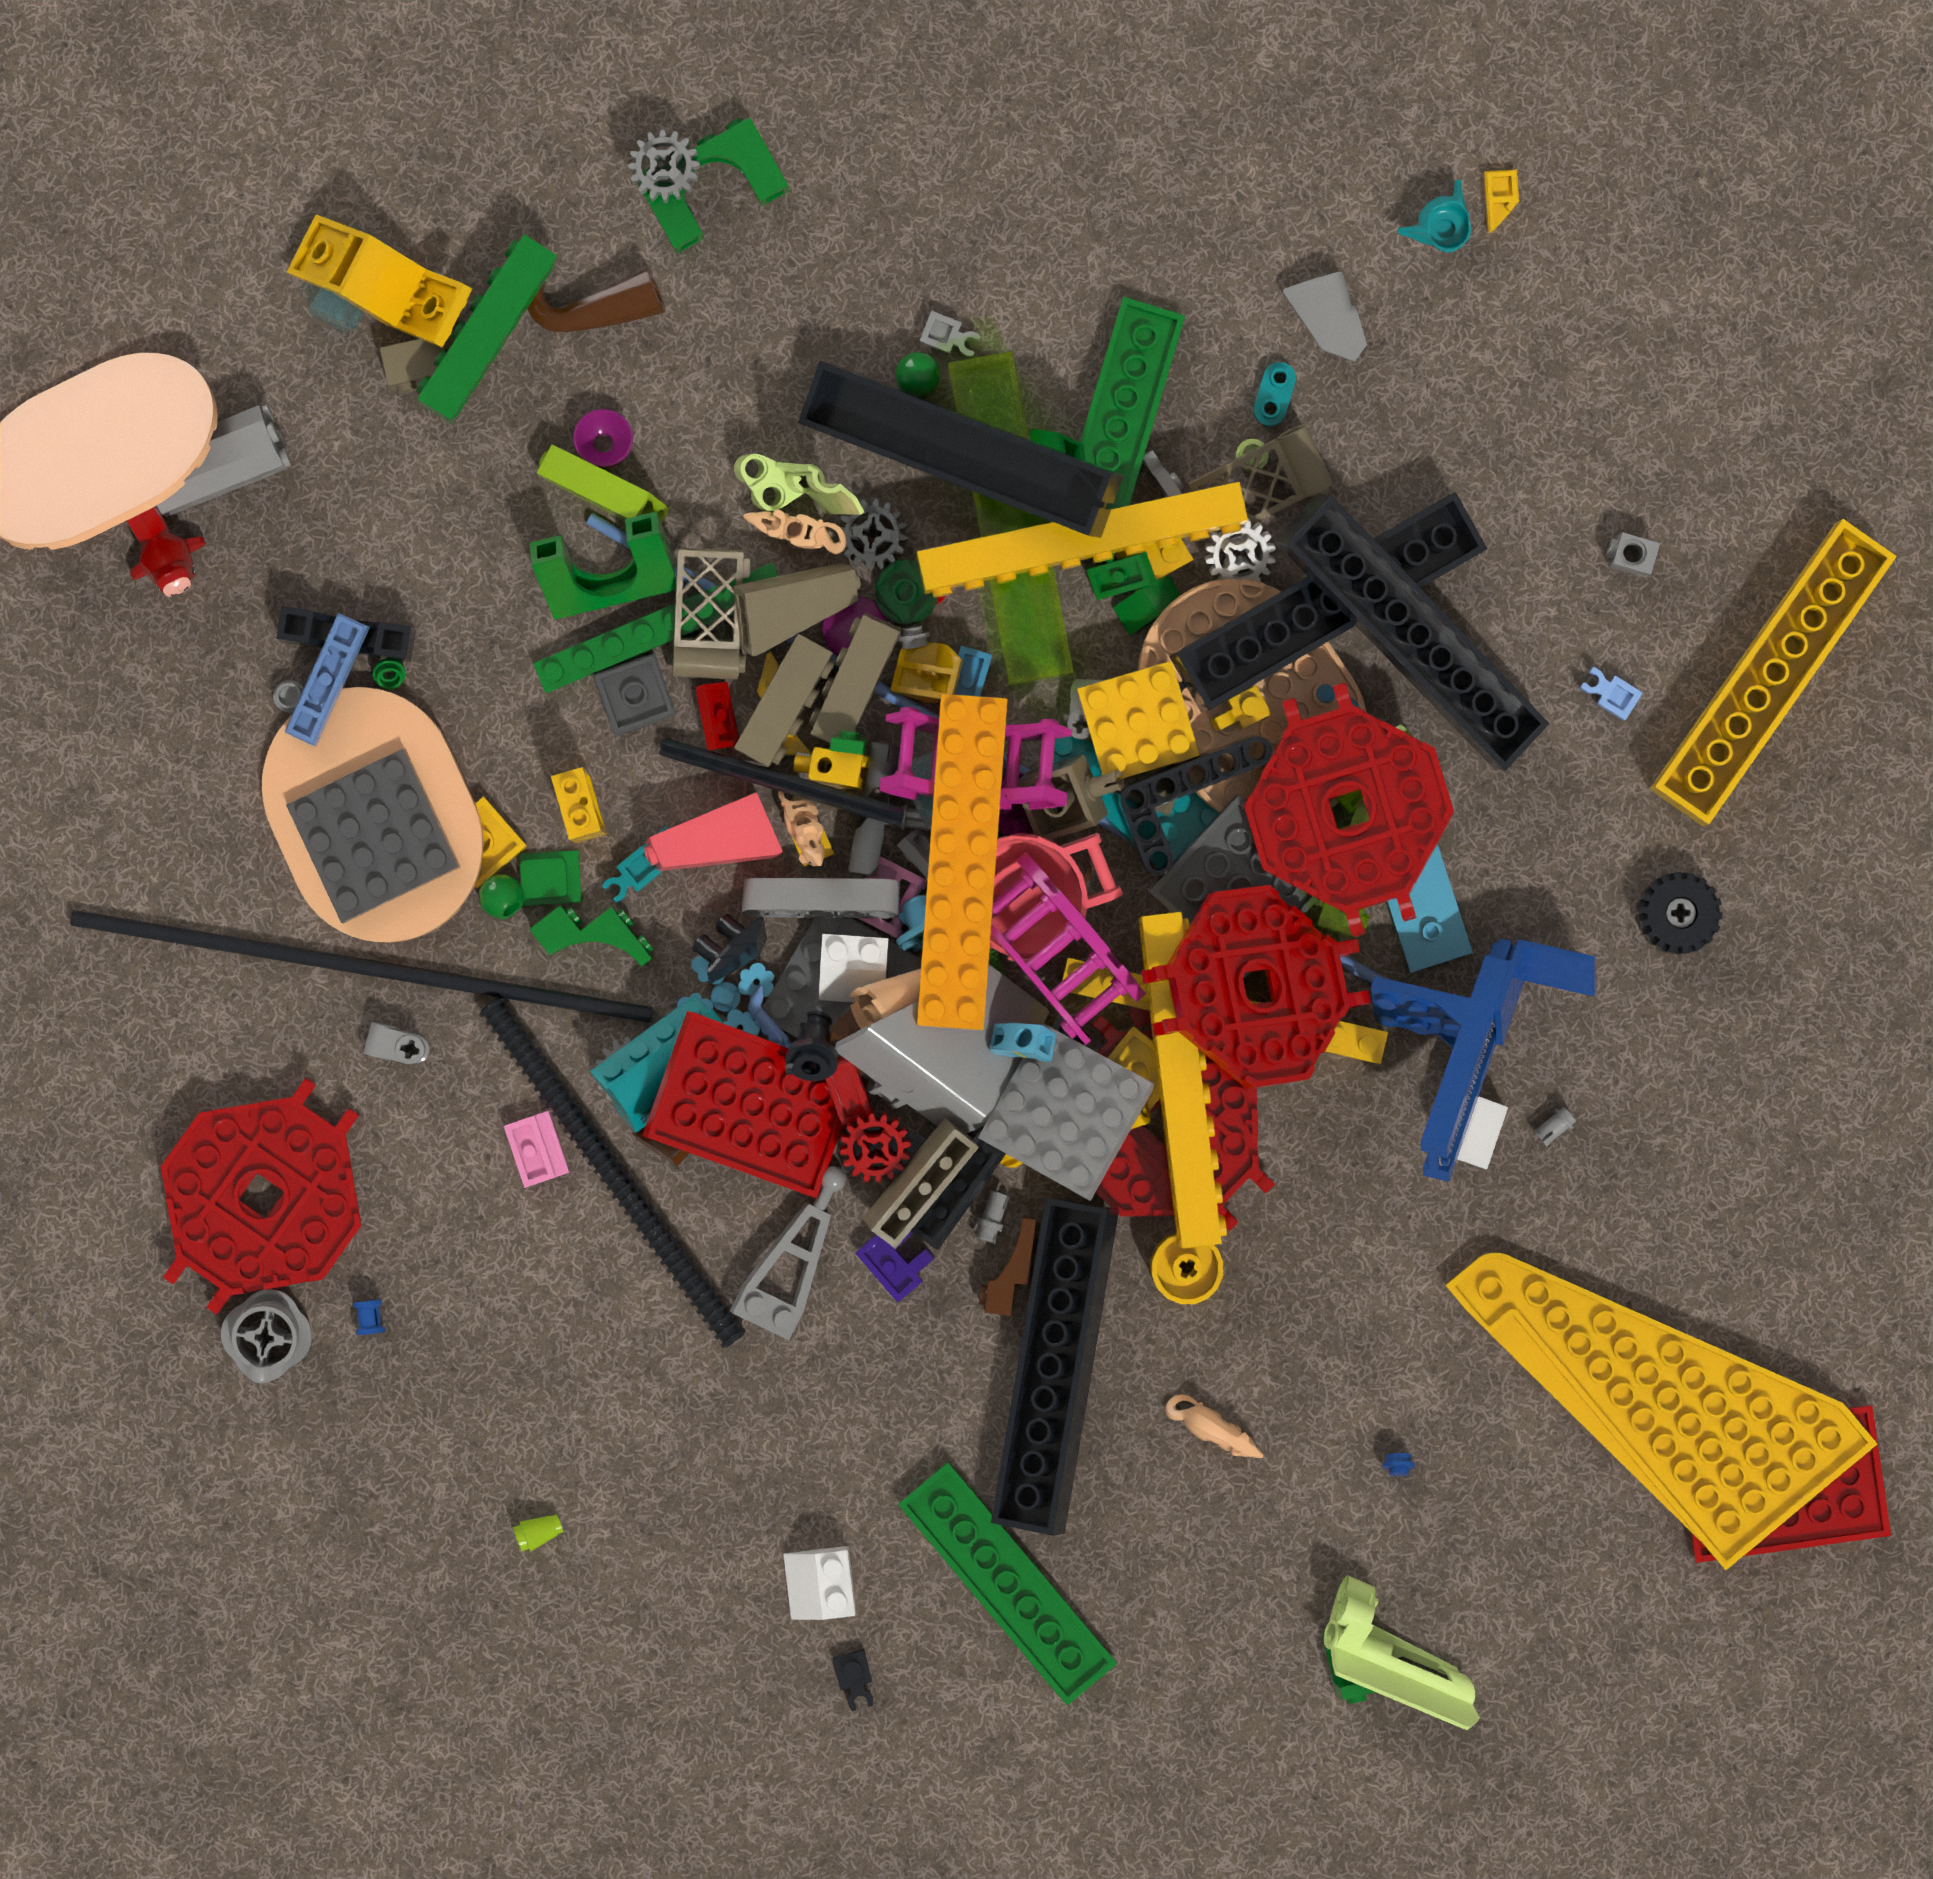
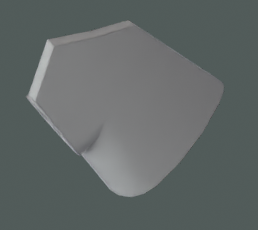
M1343 272L1314 278L1283 290L1284 296L1321 350L1352 362L1357 360L1367 346L1357 309L1351 303Z

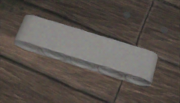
M748 878L744 880L741 912L751 917L895 918L899 915L900 882L891 879Z

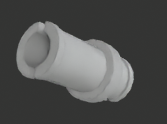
M990 1190L983 1216L978 1218L977 1224L980 1226L975 1238L995 1244L998 1231L1001 1232L1003 1225L1000 1223L1010 1198L1009 1196Z

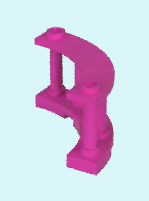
M903 707L900 709V712L886 714V721L902 726L898 771H895L894 775L880 778L879 790L911 800H916L917 794L934 797L939 718L922 714L919 709L913 707ZM1041 719L1040 723L1005 726L1004 741L1009 742L1005 785L1001 787L999 810H1012V804H1029L1028 808L1030 810L1066 806L1067 793L1055 789L1054 784L1051 783L1055 739L1072 736V729L1059 725V721L1055 719ZM915 730L934 734L931 779L928 780L915 777L914 773L911 772ZM1041 740L1038 782L1032 787L1018 786L1022 741Z
M1025 852L1016 860L1024 870L1020 874L1021 878L993 901L992 919L1029 888L1034 889L1037 886L1044 894L1040 897L1042 901L1003 934L991 923V934L1064 1019L1060 1026L1070 1038L1073 1039L1077 1035L1087 1045L1091 1040L1081 1029L1085 1023L1120 994L1124 996L1128 993L1137 1002L1146 993L1124 965L1116 959L1110 948L1066 896L1053 885L1044 871ZM1058 910L1068 921L1064 926L1066 929L1025 962L1010 944L1049 911L1053 913ZM1082 938L1092 949V952L1089 954L1090 958L1053 990L1049 991L1035 972L1074 939L1078 941ZM1106 967L1114 976L1110 981L1111 985L1076 1015L1071 1017L1059 1001L1098 968L1102 970Z

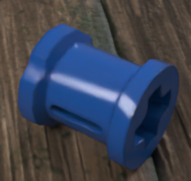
M382 1299L353 1302V1307L357 1309L359 1326L356 1330V1335L385 1332V1327L381 1325L380 1315Z

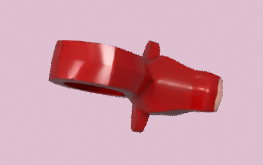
M157 505L126 520L142 547L138 559L139 563L130 571L132 579L137 580L148 575L157 588L168 597L179 595L191 587V579L196 576L191 553L206 545L204 538L200 536L183 539L173 534L169 529L165 516L160 513Z

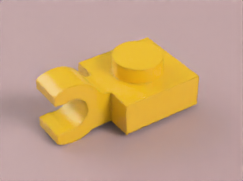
M1257 685L1226 700L1230 710L1210 721L1215 731L1222 730L1235 722L1239 729L1242 730L1271 715V712Z

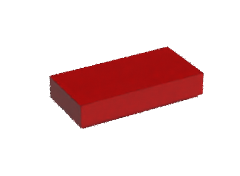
M841 1057L838 1060L836 1072L825 1080L843 1126L847 1125L848 1122H857V1115L859 1114L864 1119L869 1118V1111L873 1109L858 1068L844 1057Z

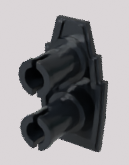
M730 914L723 915L718 920L715 928L717 932L730 940L724 949L706 934L696 939L692 949H694L693 952L699 954L711 964L707 969L710 983L729 975L759 957L767 941L765 923L762 916L745 928Z

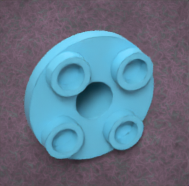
M926 895L915 896L907 900L900 908L899 918L909 928L908 932L896 940L898 947L903 949V951L912 949L913 952L923 949Z

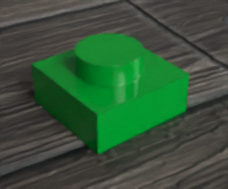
M840 730V735L831 737L830 751L863 755L866 752L867 739L859 738V732Z

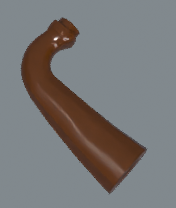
M649 269L563 307H554L547 302L544 296L546 284L544 282L528 307L530 316L538 325L554 332H574L600 328L666 312L659 288Z

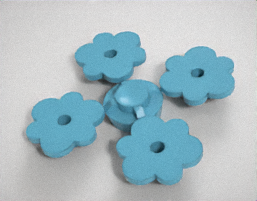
M700 956L692 961V969L699 973L698 979L701 982H707V969L710 963ZM754 963L751 965L750 970L744 969L741 971L740 977L742 981H740L738 988L729 982L721 983L724 979L723 977L712 983L718 985L712 991L711 1000L702 999L698 993H693L690 996L691 998L696 995L709 1010L713 1009L714 1005L720 1011H730L727 1016L728 1021L723 1022L724 1024L734 1028L741 1024L743 1025L742 1031L756 1036L760 1031V1027L756 1026L750 1012L742 1013L735 1008L740 1002V993L750 995L751 998L759 985L763 986V996L768 997L774 988V985L771 983L774 979V974L771 971H766L763 964ZM755 979L760 981L759 985L754 984ZM680 998L677 1003V1007H679L681 1004H683L690 998Z

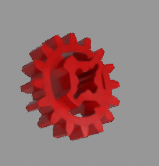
M873 1110L869 1111V1119L866 1120L860 1114L857 1115L858 1124L856 1126L849 1122L846 1125L850 1135L841 1134V1141L847 1144L840 1147V1154L848 1155L843 1161L844 1166H854L852 1170L854 1177L860 1172L864 1173V1182H868L871 1176H875L877 1183H881L882 1175L884 1174L892 1180L894 1178L893 1169L904 1170L901 1159L909 1160L910 1153L903 1150L911 1146L910 1139H902L907 1134V1128L897 1129L899 1119L895 1117L890 1122L887 1121V1112L884 1111L880 1118H875ZM869 1127H881L875 1131H868L866 1129ZM892 1136L895 1137L898 1145L896 1154L889 1147ZM854 1140L862 1147L858 1158L853 1150ZM878 1141L881 1142L882 1151L875 1149L873 1152H870V1142L874 1145ZM874 1163L884 1164V1166L880 1167H870V1165Z

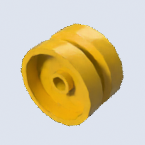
M1175 1232L1164 1237L1156 1245L1150 1259V1274L1157 1289L1167 1299L1179 1304H1197L1208 1299L1218 1289L1223 1278V1260L1215 1245L1180 1248L1177 1242V1233ZM1183 1261L1186 1263L1188 1261L1191 1262L1192 1270L1189 1273L1182 1272L1180 1264Z

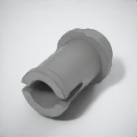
M1562 1107L1560 1110L1556 1108V1113L1533 1130L1546 1147L1568 1128L1573 1129L1572 1125L1576 1120L1565 1107Z

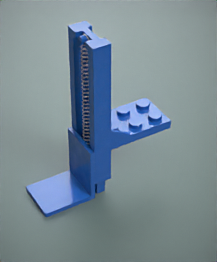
M1499 938L1498 943L1493 942L1490 954L1485 955L1471 998L1377 976L1374 977L1371 991L1375 1022H1380L1386 1027L1397 1026L1409 1029L1420 1035L1431 1034L1438 1036L1452 1049L1420 1142L1421 1151L1428 1152L1423 1165L1424 1176L1450 1182L1496 1044H1504L1524 982L1528 981L1595 996L1596 958L1594 956L1518 939L1517 945H1512V941Z

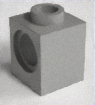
M1622 532L1618 535L1617 540L1612 538L1606 554L1607 558H1611L1609 567L1647 578L1652 573L1660 543ZM1626 546H1632L1637 549L1639 553L1637 562L1632 563L1625 559L1623 551Z

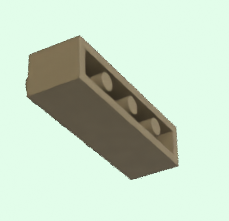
M865 613L862 619L855 618L848 634L853 637L848 649L845 647L841 649L835 665L840 667L835 679L829 677L823 689L822 695L826 696V700L822 708L816 706L810 718L809 724L813 726L811 735L831 744V737L840 735V730L857 731L902 631L901 628L869 613Z
M798 634L734 749L767 768H771L773 763L779 765L788 749L783 746L789 735L795 737L804 721L799 718L805 706L808 708L812 707L820 692L815 689L821 678L827 680L835 666V662L831 661L834 656L833 653Z
M945 1117L906 1164L904 1170L897 1175L862 1219L872 1232L896 1249L979 1146L967 1133Z

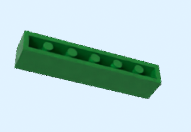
M525 234L520 241L516 239L512 241L505 253V256L508 257L502 268L497 266L488 278L489 289L484 296L479 293L469 309L473 312L466 323L461 321L451 337L455 339L449 350L444 348L439 353L434 362L437 369L431 378L425 376L416 390V393L419 394L417 398L418 403L451 425L462 411L558 262V257L555 253Z

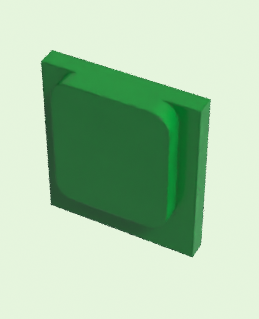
M579 850L520 854L523 906L582 902Z

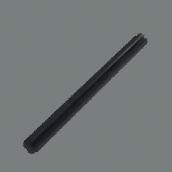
M669 738L663 739L660 744L659 754L663 757L895 826L900 825L903 821L904 809L895 805Z

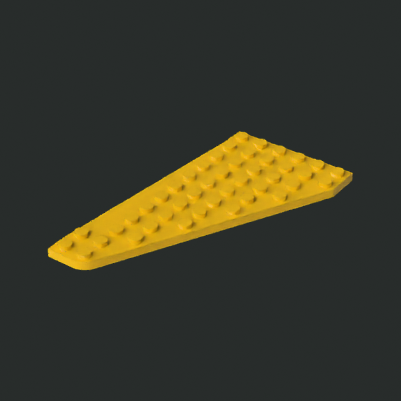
M1502 1253L1481 1255L1445 1285L1461 1306L1707 1548L1724 1570L1730 1568L1877 1445L1876 1441L1844 1403Z

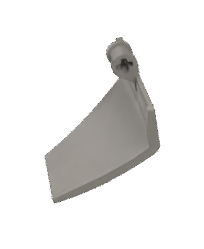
M988 965L984 1030L917 1026L919 1001L836 1043L835 1049L838 1054L871 1077L866 1085V1091L872 1095H879L892 1110L908 1104L936 1126L945 1117L965 1133H970L986 1124L1023 1057L1001 1056L989 1051L994 1024L1021 1023L1042 1025V1023H1045L1049 1013L1045 1006L991 965Z

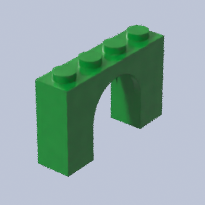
M750 117L744 121L742 118H738L725 126L726 131L717 136L709 134L697 142L698 146L694 148L698 155L691 160L698 161L700 167L709 163L719 162L729 164L738 169L745 177L761 207L790 191L784 176ZM683 156L682 161L678 164V170L684 175L686 160ZM669 163L660 167L659 172L662 169L668 172L671 169ZM650 167L643 171L644 176L647 175L646 172L650 169ZM671 182L660 183L658 186L668 187L672 186L673 184ZM683 189L679 191L680 200H677L674 195H669L668 203H664L662 195H658L655 201H651L650 191H647L643 196L676 254L705 239L703 232L686 204L685 191Z
M657 511L625 519L627 543L633 559L623 569L610 574H593L577 567L570 557L562 535L530 542L531 565L554 620L676 590L677 563Z

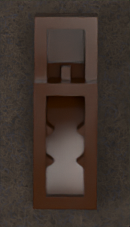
M1022 1217L1018 1240L1007 1264L996 1279L988 1278V1286L981 1285L979 1305H985V1313L1011 1316L1014 1285H1028L1036 1224L1035 1218Z

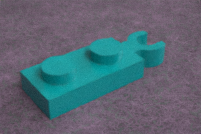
M666 825L658 833L669 829L668 826ZM646 843L616 867L621 872V876L609 878L603 883L602 887L605 890L613 884L619 885L620 893L613 899L616 903L621 902L626 897L629 887L632 886L638 893L664 872L658 871L656 865L651 866L644 852V848L647 847Z

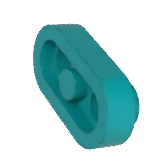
M1273 363L1264 372L1254 404L1253 414L1256 421L1265 427H1274L1280 424L1286 415L1296 382V374L1287 363ZM1282 373L1285 375L1286 381L1282 384L1276 383L1274 375ZM1273 404L1276 407V413L1273 415L1267 414L1264 406Z

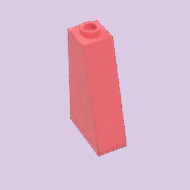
M757 792L655 834L645 841L647 847L644 848L649 864L651 866L656 865L658 871L773 859L783 852Z

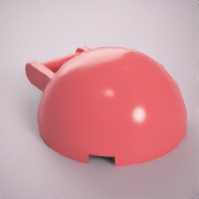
M1016 833L997 838L993 901L1021 878L1020 874L1024 870L1016 860L1025 852L1044 871L1053 885L1066 896L1084 919L1088 908L1117 899L1123 895L1120 886H1116L1099 845L1102 842L1099 833L1063 845H1058L1050 839L1035 834ZM1087 849L1104 890L1089 896L1083 874L1076 861L1070 855ZM1037 886L1034 889H1027L995 916L991 923L1003 934L1042 901L1040 897L1044 895ZM1058 910L1053 913L1049 911L1010 945L1027 962L1066 929L1064 926L1068 921ZM990 934L989 950L992 947L1000 953L1008 955V960L1014 961L994 936Z

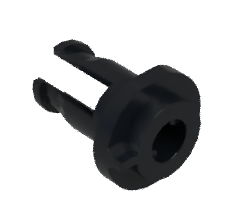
M821 1011L807 1012V1023H800L802 1031L798 1041H794L786 1051V1074H793L806 1081H821L831 1077L836 1072L839 1056L837 1050L830 1044L831 1034L829 1028L832 1025L831 1017Z

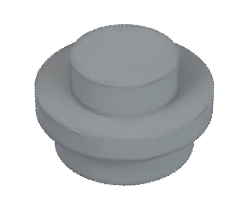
M922 625L903 628V634L899 635L898 641H901L903 649L923 647L928 645L927 637H930V631H923Z
M286 680L279 683L273 693L275 705L284 712L293 713L304 687L294 680Z

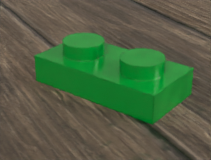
M1146 551L1113 560L1112 563L1106 562L1092 566L1086 570L1096 600L1149 586L1157 582Z

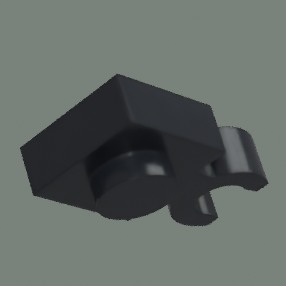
M865 1649L833 1657L840 1690L848 1688L851 1690L848 1699L851 1711L856 1710L854 1700L858 1696H864L867 1699L868 1707L873 1706V1696L864 1687V1684L873 1682Z

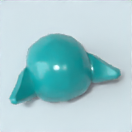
M1455 180L1452 197L1439 196L1428 202L1419 212L1418 225L1399 227L1397 230L1398 234L1426 245H1433L1436 249L1445 253L1454 252L1462 247L1469 240L1472 232L1469 211L1463 195L1462 181Z

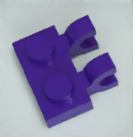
M910 1231L900 1244L908 1239L913 1232ZM875 1235L855 1253L897 1303L923 1282L918 1272L935 1258L926 1247L908 1263L897 1249L878 1235Z

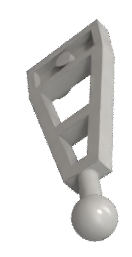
M830 1166L825 1171L822 1178V1188L813 1205L807 1202L803 1204L744 1281L730 1309V1312L787 1340L793 1334L805 1309L831 1217L829 1213L825 1212V1209L833 1193L840 1191L846 1183L844 1171L836 1166ZM812 1216L817 1221L809 1248L806 1250L791 1243V1241L809 1217ZM784 1251L805 1260L792 1304L756 1288Z

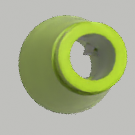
M557 1514L519 1521L520 1525L512 1527L521 1552L528 1549L532 1552L558 1536V1534L563 1533V1528Z

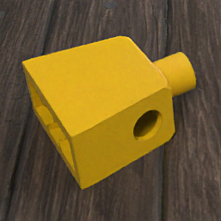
M814 747L812 754L797 752L794 760V771L809 774V780L820 784L863 791L868 757ZM832 763L830 771L826 772L827 765Z

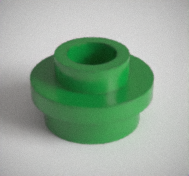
M382 659L373 668L374 681L380 687L387 690L399 687L406 676L404 665L397 659Z

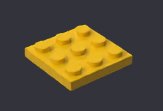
M1172 661L1077 689L1102 775L1118 769L1122 773V776L1117 777V780L1200 756Z

